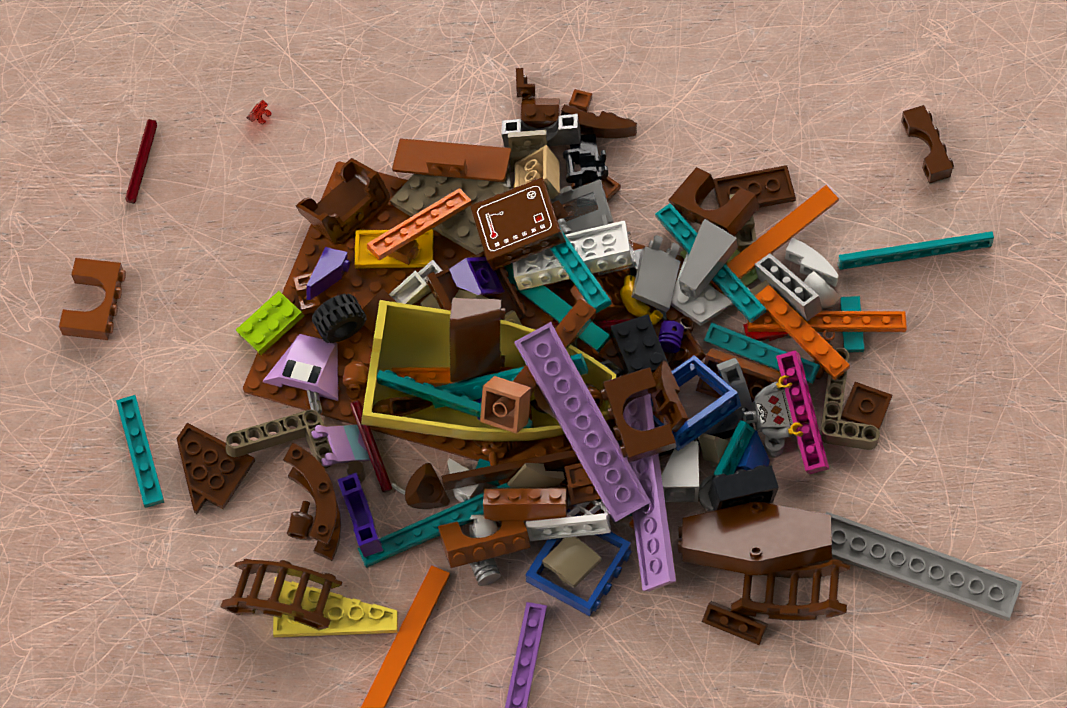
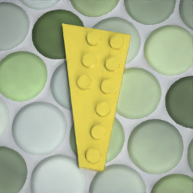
M284 581L278 601L287 605L293 603L299 583ZM306 587L301 603L302 609L310 612L315 611L322 589ZM329 592L323 611L324 617L331 620L329 628L318 631L312 627L295 622L292 616L282 614L281 618L273 617L274 638L398 633L397 610L376 604L371 605L354 598H346L333 592Z

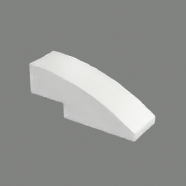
M792 238L786 249L785 259L801 265L800 273L808 276L814 271L827 284L836 287L839 275L832 265L813 248Z
M432 260L419 272L414 271L389 295L397 303L412 305L431 292L426 283L427 275L432 272L437 274L443 270Z

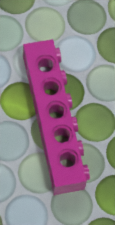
M795 350L777 355L776 358L781 376H789L784 379L783 384L792 383L790 388L784 389L793 423L797 422L803 425L796 428V432H803V435L797 437L805 471L811 475L829 470L800 354Z

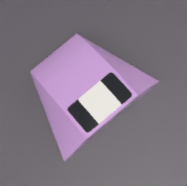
M299 334L265 377L263 383L282 387L284 384L319 393L320 397L338 401V344L326 343L323 339Z

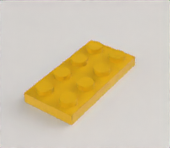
M433 229L415 239L417 240L419 253L416 259H412L409 265L389 256L379 261L367 249V243L389 230H356L355 268L425 267L433 260Z

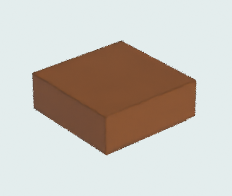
M574 89L569 106H575L579 110L587 112L592 100V93Z

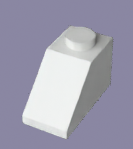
M450 458L447 461L449 474L469 470ZM484 483L453 489L455 498L460 502H464L477 496L484 487Z

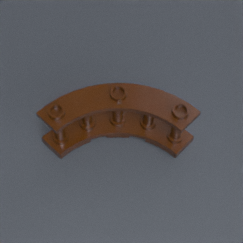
M292 443L283 461L293 466L288 474V478L310 493L316 503L315 520L309 537L317 540L313 551L315 554L333 561L339 546L341 517L333 484L320 462L304 448Z
M244 559L243 561L235 562L234 567L241 569L242 573L234 596L223 600L220 608L236 615L255 614L256 610L264 611L263 614L280 618L284 614L294 617L295 622L312 627L318 631L329 628L331 620L325 618L323 614L330 589L342 586L343 583L337 580L335 575L330 573L322 574L295 566L285 560L274 562ZM265 572L278 573L271 597L267 600L258 599ZM256 573L250 595L242 598L249 575ZM286 575L301 578L294 601L290 605L278 601ZM309 580L323 585L316 609L313 612L304 610L301 606Z
M834 559L823 564L800 566L765 574L767 582L765 602L763 603L750 599L753 575L744 574L742 598L731 603V611L756 617L757 613L768 615V619L787 621L817 620V616L826 615V618L845 614L847 612V605L839 603V600H837L839 573L850 570V566ZM831 575L829 599L819 603L821 577ZM775 577L790 578L789 600L786 605H775L773 603ZM799 578H813L811 603L808 605H797Z

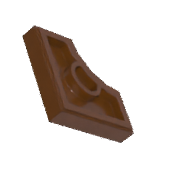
M689 330L683 333L680 350L673 354L671 361L668 363L671 371L692 356H696L700 361L706 357V354Z

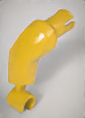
M630 275L624 278V286L620 290L625 307L631 314L637 317L648 314L652 324H657L662 319L663 314L658 310L653 311L651 314V308L648 305L631 297L636 278L632 276L630 281Z

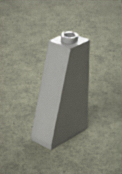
M704 219L679 278L680 290L684 295L695 299L698 298L738 248L737 238Z

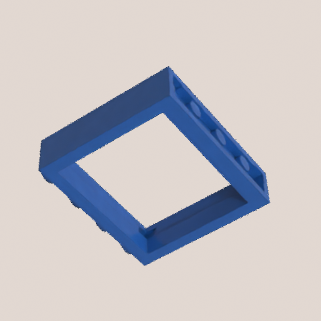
M692 356L671 371L678 386H682L698 375L722 397L686 421L677 432L672 431L677 451L742 406L738 392L696 356ZM653 415L654 427L663 426L664 424Z
M612 532L595 534L620 548L588 602L540 576L545 568L542 560L563 538L548 539L525 574L526 582L590 617L593 611L596 612L600 608L602 603L600 600L603 595L609 593L612 584H610L612 580L619 577L623 562H627L630 559V555L633 552L631 551V542Z

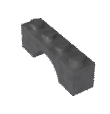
M578 114L558 116L554 124L545 128L531 127L521 119L502 121L504 148H509L508 133L546 130L547 146L580 144L581 129Z

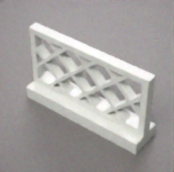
M570 496L568 498V506L571 505ZM595 500L573 505L575 508L571 512H567V517L526 521V529L530 541L611 533L610 515L602 500L600 502ZM590 502L595 504L589 511L584 508ZM599 509H602V510L604 511V514H595V513H596ZM579 511L584 513L583 516H575Z

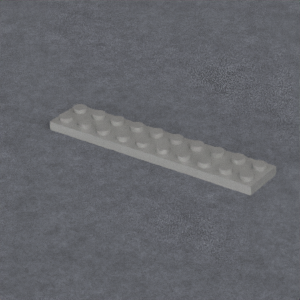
M826 511V514L831 515L833 558L1001 619L1010 620L1023 583L1022 581Z

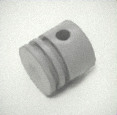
M494 557L481 562L470 563L480 586L492 584L501 577Z

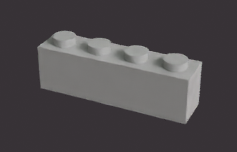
M770 253L755 263L758 279L761 282L767 280L775 291L806 321L822 311L819 295Z

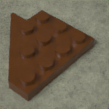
M186 423L176 439L194 513L198 514L206 501L224 509L254 464L255 458L249 454L239 457L229 456L226 452V442Z

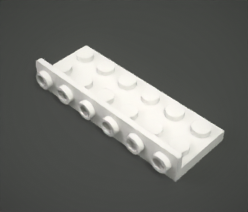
M625 221L565 234L591 273L633 264ZM550 248L513 263L514 278L519 290L570 279Z

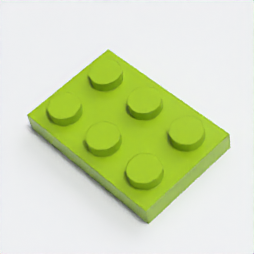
M278 291L242 323L236 331L251 347L262 355L301 320L304 315Z

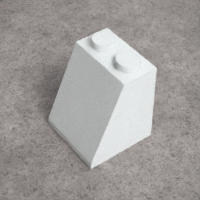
M698 441L690 442L679 451L674 448L661 475L665 502H698Z

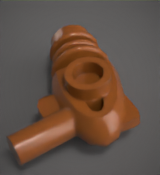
M483 441L481 452L485 456H489L490 466L498 465V460L503 459L507 451L510 452L514 447L520 446L521 441Z

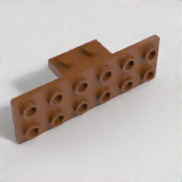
M400 138L392 170L393 172L504 182L511 149Z

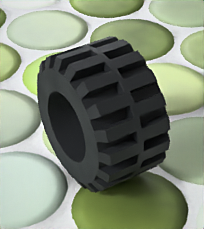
M342 294L327 300L316 309L312 316L313 324L326 343L341 342L350 338L364 326L367 319L357 299L351 294Z

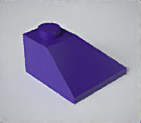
M486 257L465 258L449 269L453 281L459 288L477 295L501 294L504 292L496 271L491 269Z

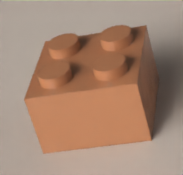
M497 376L491 378L483 385L480 422L517 434L528 424L531 387Z

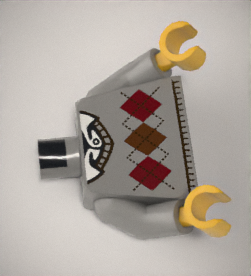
M785 375L781 376L778 382L764 387L755 396L751 404V411L742 413L744 422L747 424L755 423L757 432H763L764 435L774 439L791 437L792 434L797 437L803 435L802 431L796 432V428L803 425L792 422L785 391L781 390L782 387L790 388L792 386V383L783 384L784 379L789 377Z

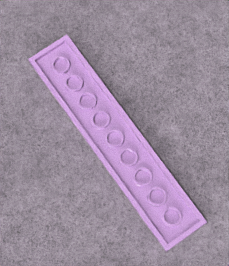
M550 322L516 340L514 343L613 522L649 504L650 500L627 458H623L617 440L552 323Z
M650 394L630 401L624 409L623 417L626 423L636 430L646 431L655 428ZM658 454L629 463L650 500L649 504L632 512L642 589L647 592L676 582Z

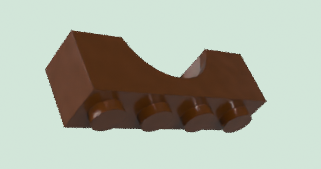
M925 105L903 111L901 122L908 137L919 138L930 148V153L924 158L922 166L930 184L950 178L954 164L952 159L948 158L946 154L945 143L940 141L939 130L932 123L933 119L930 111H927Z

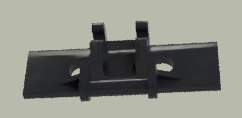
M596 134L581 135L580 144H571L570 150L563 152L567 169L566 181L568 183H575V189L584 186L585 183H592L597 180L602 182V180L607 179L608 167L605 166L606 151L602 150L601 155L598 156ZM574 162L575 165H580L581 171H574ZM594 193L577 199V207L597 205Z

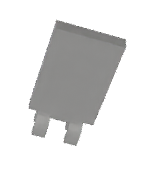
M655 235L654 240L649 242V246H645L642 250L631 297L667 312L670 309L680 261L675 259L680 245L673 242L671 249L668 248L664 252L659 250L663 238Z

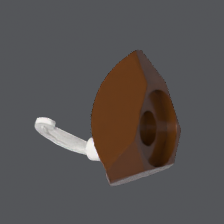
M431 463L423 464L414 472L408 481L406 490L400 488L395 483L391 485L395 490L405 495L407 505L412 508L432 509L445 507L450 503V499Z

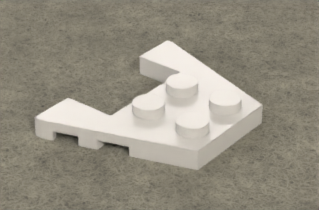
M687 253L675 284L671 306L701 326L734 304L726 295H723L709 284L697 299L691 296L688 297L681 292L679 278L689 256Z

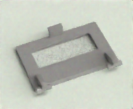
M601 180L574 190L571 186L560 189L561 195L551 199L552 203L557 200L560 201L569 217L565 220L567 222L566 226L572 230V233L614 223Z

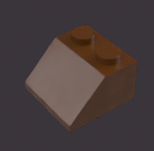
M522 98L521 120L531 127L545 128L551 126L560 116V98Z

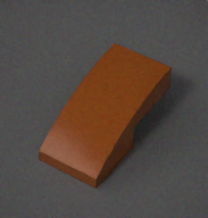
M312 273L293 277L303 315L313 313L321 306L318 296L312 300H307V284Z

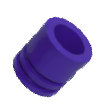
M664 321L661 324L658 339L664 352L677 353L680 350L684 333V326L675 321Z

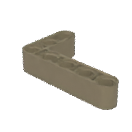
M836 348L835 350L849 363L848 351L844 348ZM847 371L840 376L842 379L834 380L828 374L820 430L822 441L832 445L866 450L874 449L878 444L880 436L877 427L841 421ZM830 394H837L839 397L834 398ZM833 411L837 415L832 416L829 415L828 412ZM830 429L834 431V433L829 434L826 433L825 430ZM850 432L853 433L854 436L849 437L845 435V433ZM870 435L873 436L874 439L869 440L865 436Z
M306 410L235 431L226 438V452L231 457H239L306 437L312 455L322 466L321 459L323 457L320 455L333 453L327 436L321 437L322 440L319 441L315 440L311 432L315 431L317 425L324 426L321 416L316 410ZM310 420H311V421H314L315 423L310 424V423H308L307 421H310ZM294 426L296 429H289L288 427ZM270 432H276L277 434H276V435H271V434H269V433H270ZM255 437L258 438V440L253 441L250 440V438ZM232 443H237V444H239V445H238V446H232L231 444H232Z

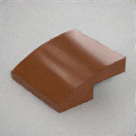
M581 463L565 466L571 505L601 499Z

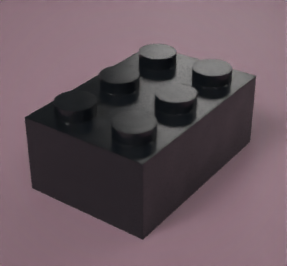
M648 314L611 326V339L626 375L649 367L653 373L663 361H667Z
M759 465L753 470L746 471L741 469L734 474L717 475L712 480L708 495L715 511L750 502L773 503L779 486L772 465L766 467L765 465Z

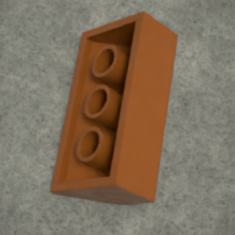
M713 348L707 353L704 364L721 378L716 365L736 358L745 378L752 403L755 396L764 387L778 382L781 377L779 371ZM699 378L696 391L718 399L722 397L705 381Z
M568 487L484 489L483 497L484 517L491 521H536L565 518L568 512Z

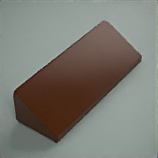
M713 601L708 603L702 622L757 645H760L768 627V624L748 615L732 612L730 608Z

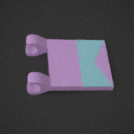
M317 425L315 431L311 432L314 439L327 436L333 453H326L325 458L321 459L323 466L351 461H371L358 425L330 427Z

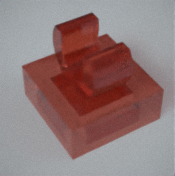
M261 100L254 106L246 118L251 122L257 119L258 123L263 125L266 123V120L262 118V114L270 117L272 113L265 109L268 104Z

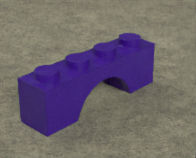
M357 473L338 479L363 556L367 557L383 551L370 507Z

